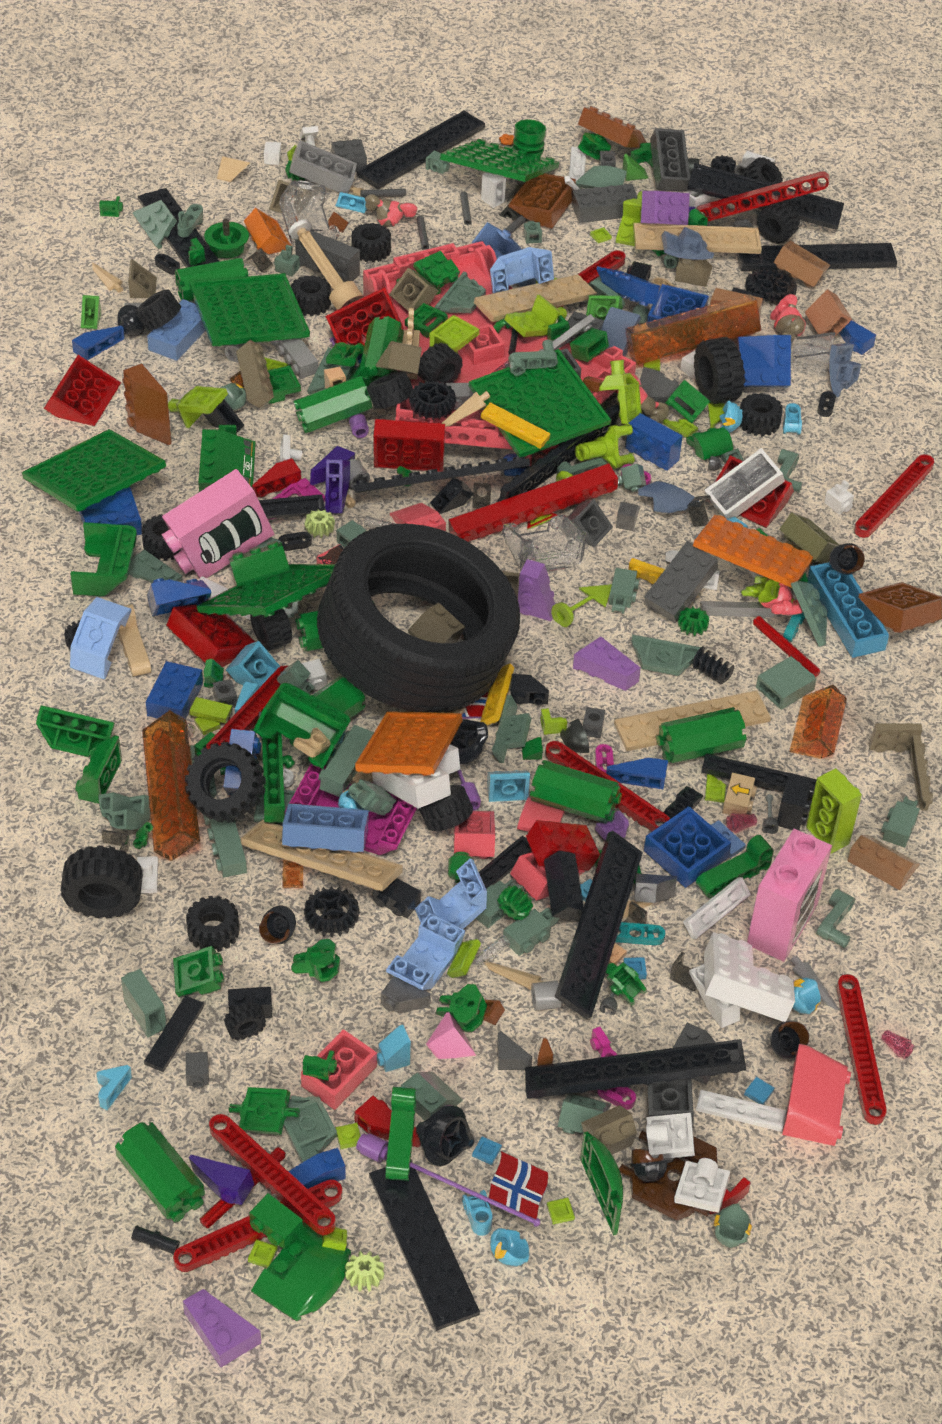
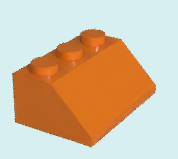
M255 207L244 220L247 226L246 229L252 235L251 239L257 244L256 247L260 252L273 254L286 250V245L292 246L278 221Z

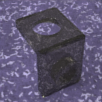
M261 248L243 261L245 264L252 259L262 273H265L274 266Z
M474 483L472 508L479 509L490 505L491 484ZM480 487L487 489V494L483 497L477 494V490Z
M710 495L697 496L687 505L694 527L708 524L709 519L704 505L711 499Z
M102 830L104 844L121 846V850L126 851V853L128 852L130 847L129 834Z
M631 901L629 903L628 917L623 922L646 924L648 912ZM635 931L630 935L636 937L640 932Z
M681 952L672 964L670 980L691 991H696L697 987L689 974L691 968L683 965L685 953Z

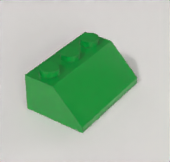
M273 541L268 543L266 547H254L249 550L250 552L244 554L238 552L229 558L237 587L290 571L282 542Z
M115 735L99 743L96 750L92 751L90 762L88 765H85L81 780L77 781L75 786L78 799L99 804V795L107 793L122 762L119 736Z

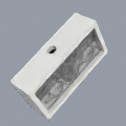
M761 448L705 489V493L718 512L727 519L739 516L785 482L783 473Z

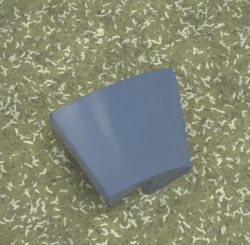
M687 227L683 228L679 236L664 231L661 235L664 253L693 260L712 259L714 257V253L707 250V244L701 235Z
M614 307L609 309L601 329L607 332L608 348L616 346L622 349L623 356H626L628 353L627 347L635 336L634 330L641 320L639 314Z
M851 343L832 344L829 373L832 391L836 397L841 395V390L848 389L859 378L862 364L850 361L854 344Z
M656 481L638 488L639 496L653 497L654 511L672 513L687 510L688 506L701 507V502L682 488L666 482Z

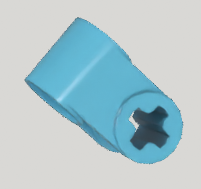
M790 403L785 409L783 434L792 432L800 435L802 429L801 408L795 403Z
M481 1190L479 1194L487 1197L486 1191ZM462 1195L463 1207L466 1215H468L473 1232L480 1236L489 1234L492 1229V1212L489 1203L472 1195Z

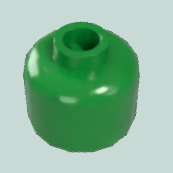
M456 852L448 859V876L454 879L456 883L460 882L456 871L470 858L473 859L466 852Z

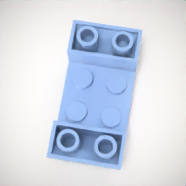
M527 247L498 257L490 269L492 293L509 290L508 286L531 278H535L539 284L553 280L552 252L550 250Z
M96 597L84 610L72 641L70 668L105 680L112 663L107 659L120 625L126 626L132 609Z
M470 858L456 871L460 882L440 900L428 896L415 908L421 923L431 913L464 929L486 909L487 890L473 859Z
M429 913L419 926L418 938L403 957L397 955L386 972L421 990L432 989L452 963L465 935V930Z

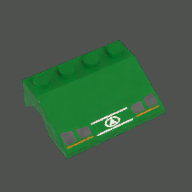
M202 429L198 479L199 492L235 469L240 472L252 487L256 442L220 429Z

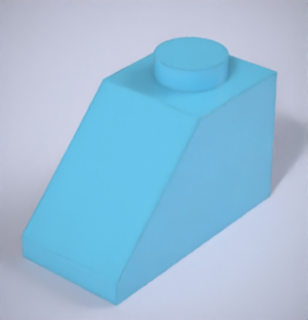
M404 1025L398 1026L378 1044L377 1063L379 1066L384 1067L385 1072L410 1065L411 1041Z

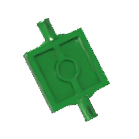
M248 1087L242 1104L231 1103L228 1108L229 1113H240L239 1127L246 1133L281 1135L286 1117L298 1118L300 1109L288 1108L291 1092L287 1089Z

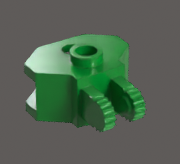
M586 132L578 145V148L584 154L596 160H599L600 151H610L612 147L603 136Z
M321 939L312 947H308L306 952L294 955V963L291 966L292 972L296 974L309 973L310 977H315L320 982L331 980L338 974L341 962L340 957L335 954L336 944L330 939Z
M624 962L619 966L614 963L608 964L606 974L608 975V981L611 983L609 988L616 996L621 995L633 1006L635 1004L633 998L639 992L647 993V988L638 978L639 974Z
M467 984L459 992H453L452 996H440L439 1002L450 1006L437 1007L436 1014L444 1017L446 1013H450L464 1032L472 1033L483 1023L487 1003L476 984Z

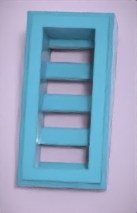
M245 681L235 707V714L260 688L259 684Z

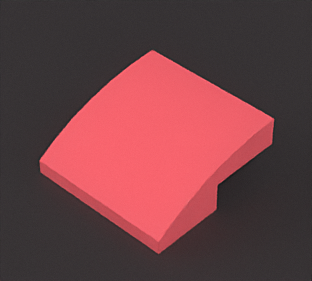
M528 797L517 829L529 832L536 820L561 822L565 811L534 802Z

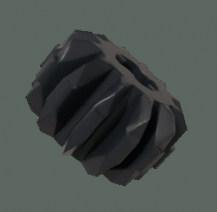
M728 155L716 156L712 159L711 167L735 173L736 161L733 160V157H728Z

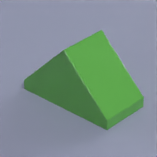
M625 153L622 168L627 171L625 180L648 179L646 170Z
M83 295L81 328L97 329L101 317L100 296Z

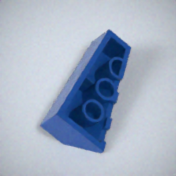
M597 266V272L602 283L622 298L637 302L643 306H648V304L655 305L660 285L623 271Z

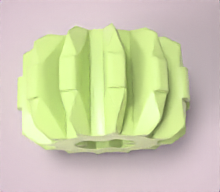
M318 509L316 512L311 510V513L306 515L305 528L308 533L313 534L314 538L317 535L322 538L323 535L329 536L330 533H333L335 520L331 512L327 513L326 509L323 511Z
M360 1250L358 1257L352 1255L350 1262L346 1263L347 1271L345 1277L347 1280H350L351 1287L358 1284L359 1292L363 1289V1286H366L370 1292L371 1284L378 1287L380 1280L384 1279V1264L380 1262L379 1255L372 1257L371 1251L367 1255H363Z

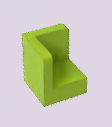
M549 708L541 709L540 722L544 735L561 733L562 729L564 731L567 729L566 718H551Z

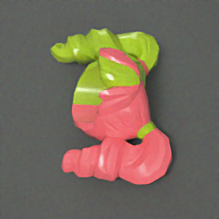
M768 579L765 584L757 583L753 586H747L741 592L743 596L758 597L759 603L765 608L771 609L774 614L796 615L803 612L798 600L793 598L791 589L771 579Z

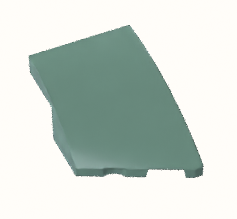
M593 166L576 181V185L580 189L623 185L627 171L612 166Z

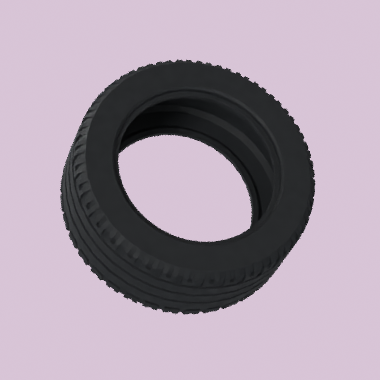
M389 524L375 527L359 534L350 541L337 559L317 613L318 634L324 652L327 654L328 659L332 661L337 671L349 683L366 695L384 704L406 711L426 713L456 711L479 700L496 680L517 638L520 627V607L515 591L502 570L484 552L454 534L441 529L416 524ZM383 593H401L418 597L433 605L440 603L465 626L462 632L465 640L455 643H436L409 635L390 623L380 613L371 596Z

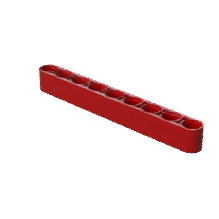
M820 171L699 205L696 209L703 212L709 222L824 190L829 185L830 176L827 172ZM824 178L826 179V182L820 183L818 179ZM808 182L811 186L804 187L803 183ZM792 186L796 190L791 192L787 188ZM778 191L780 195L775 196L772 192ZM763 195L765 199L759 200L757 196ZM747 199L750 203L744 204L742 200ZM730 203H731V204H733L735 207H734V208H729V207L727 206V204H730ZM718 208L720 212L716 213L712 209Z

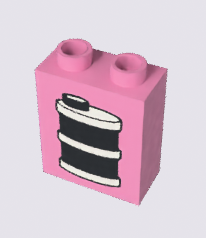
M237 469L162 516L169 528L168 531L162 534L163 539L173 553L180 550L179 553L173 556L184 574L194 570L199 578L202 576L205 578L210 577L230 564L229 558L233 554L238 552L247 553L251 548L258 546L275 535L254 490Z
M792 830L758 887L747 940L753 948L785 962L818 905L832 845L799 830Z

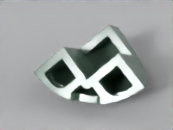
M112 792L99 795V806L102 816L109 820L112 827L121 830H134L148 822L153 813L156 798L148 795L128 797Z

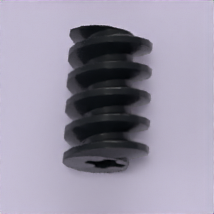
M702 646L694 656L693 668L699 669V672L705 673L707 677L711 676V679L717 680L719 684L725 683L733 674L734 665L728 668L730 663L726 661L722 664V657L716 661L717 654L711 656V651L705 652V647Z

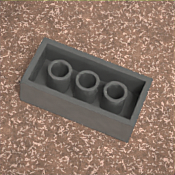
M655 128L650 138L656 189L686 191L690 180L685 132L684 130Z
M633 184L573 190L571 205L579 223L621 219L623 216V202L633 198L637 199V193Z
M310 230L311 235L343 282L354 281L360 275V250ZM298 239L295 240L296 255L300 256V266H305L313 271L322 273L303 244Z
M687 541L644 596L646 606L676 624L680 612L684 611L685 607L688 608L717 571V559L705 551L693 547V544Z

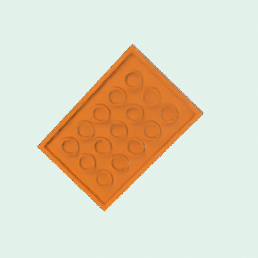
M714 515L693 543V547L792 588L791 583L800 581L813 561V556L808 551L798 550L791 544L779 542L772 536L762 535L755 529L743 527L741 523L731 522L721 515Z
M387 711L355 763L356 771L363 773L382 772L383 774L402 773L404 775L417 773L425 776L434 774L463 721L462 713Z

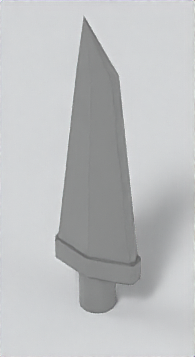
M797 955L792 957L790 961L795 966L792 969L794 973L800 978L806 977L816 980L821 1000L827 1006L839 1010L811 968V965L808 962L803 963Z

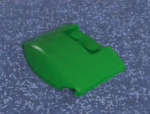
M587 1131L583 1134L580 1161L614 1236L618 1234L623 1205L621 1173L608 1148Z
M304 1223L303 1231L285 1250H281L267 1269L264 1268L251 1292L293 1320H301L300 1316L310 1312L313 1314L319 1310L339 1289L347 1271L346 1263L349 1262L351 1250L347 1247L345 1251L322 1247L323 1235L316 1233L309 1225Z

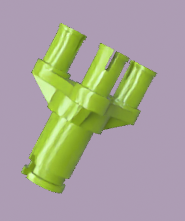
M630 424L613 425L608 428L604 436L595 438L594 441L578 444L575 448L577 459L584 461L601 457L613 469L621 468L625 464H633L635 458L632 453L620 456L618 450V439L620 436L631 435L633 432L632 426Z

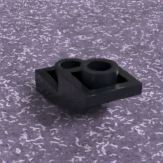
M686 786L677 794L675 801L665 809L664 813L671 819L687 807L694 809L703 798V795L695 789Z

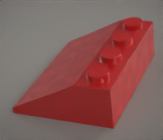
M385 287L325 316L337 343L344 342L348 345L361 343L365 346L368 326L375 317H380V320L389 316L401 322Z
M77 355L44 409L58 418L95 426L122 382L80 355Z
M375 419L373 434L374 468L398 469L399 466H403L409 470L427 471L437 469V472L443 471L445 424Z
M730 455L716 481L743 461ZM785 480V482L739 516L767 528L789 501L794 492L792 483Z
M197 605L173 607L166 624L172 633L178 636L196 656L205 663L206 660L213 659L221 667L230 664L246 645L256 642L227 614L218 615V613L207 615V613H198Z

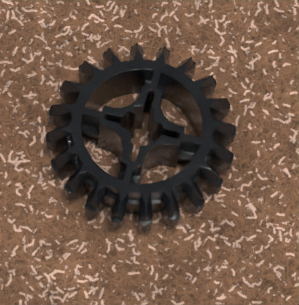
M433 380L432 382H419V385H415L414 389L411 390L409 403L411 410L414 411V414H419V418L424 416L425 419L432 418L434 420V418H438L440 420L441 417L446 418L454 410L456 395L451 386H447L446 383H440V380L438 382Z
M332 885L329 889L323 887L321 892L315 890L314 895L310 894L305 902L304 915L306 924L309 925L310 930L314 929L316 934L322 931L323 937L327 933H330L331 937L334 936V933L341 937L342 931L348 934L349 928L354 929L355 923L359 920L360 908L357 899H355L353 894H349L347 889L341 891L340 886L337 889H333ZM342 906L348 910L347 913L343 911ZM316 910H319L322 915L319 916Z

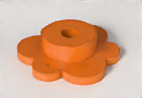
M503 134L499 137L501 144L512 145L513 135Z

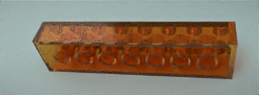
M750 294L628 327L625 330L630 358L636 362V365L696 349L705 340L720 337L734 339L761 331L757 299Z
M169 710L144 728L142 734L151 824L153 825L154 852L169 861H173L200 842L197 809L188 799L189 795L185 791V787L188 786L184 782L185 775H189L187 767L189 764L192 765L187 720Z

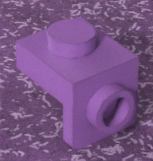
M615 811L613 822L608 821L606 824L602 822L596 823L595 830L604 840H606L607 834L612 830L624 838L629 821L620 811Z

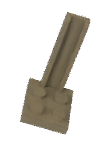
M875 723L869 742V750H875L876 752H884L886 750L904 752L905 750H910L918 805L920 810L927 811L929 805L933 803V793L929 792L930 776H927L926 773L928 761L924 759L925 744L921 741L922 723Z

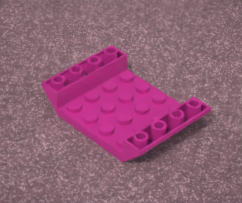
M310 764L290 804L339 808V797L320 789L321 781L318 778L322 769ZM390 792L388 793L396 801L392 809L385 816L369 812L368 833L364 851L382 855L396 850L417 810L416 807Z

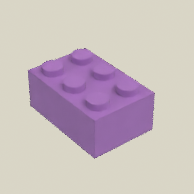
M642 191L641 223L688 225L690 193Z

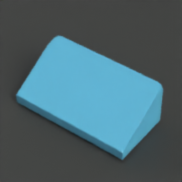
M340 192L336 207L365 213L367 210L365 198Z

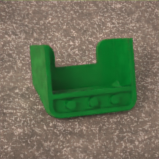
M83 522L84 551L88 556L100 557L96 573L71 571L73 595L106 596L128 577L137 532L133 526Z
M282 683L264 707L253 731L262 738H272L276 732H279L286 738L295 740L296 738L309 739L313 728H318L330 740L331 744L328 750L316 757L308 756V759L312 765L323 769L350 723V717L296 686Z

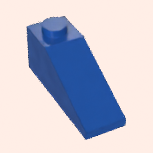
M852 320L839 332L845 343L854 344V352L863 355L874 347L876 334Z
M122 326L85 332L72 340L73 352L88 361L124 340V329Z
M644 758L607 766L606 774L619 783L664 790L668 760Z
M338 1147L316 1154L288 1171L307 1189L327 1180L341 1181L346 1179L345 1164Z

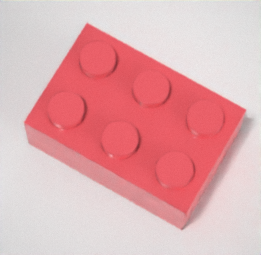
M344 1029L317 1055L327 1060L329 1051H335V1060L338 1061L335 1073L331 1072L329 1080L303 1075V1071L301 1072V1087L315 1097H320L321 1101L334 1110L377 1067V1052Z

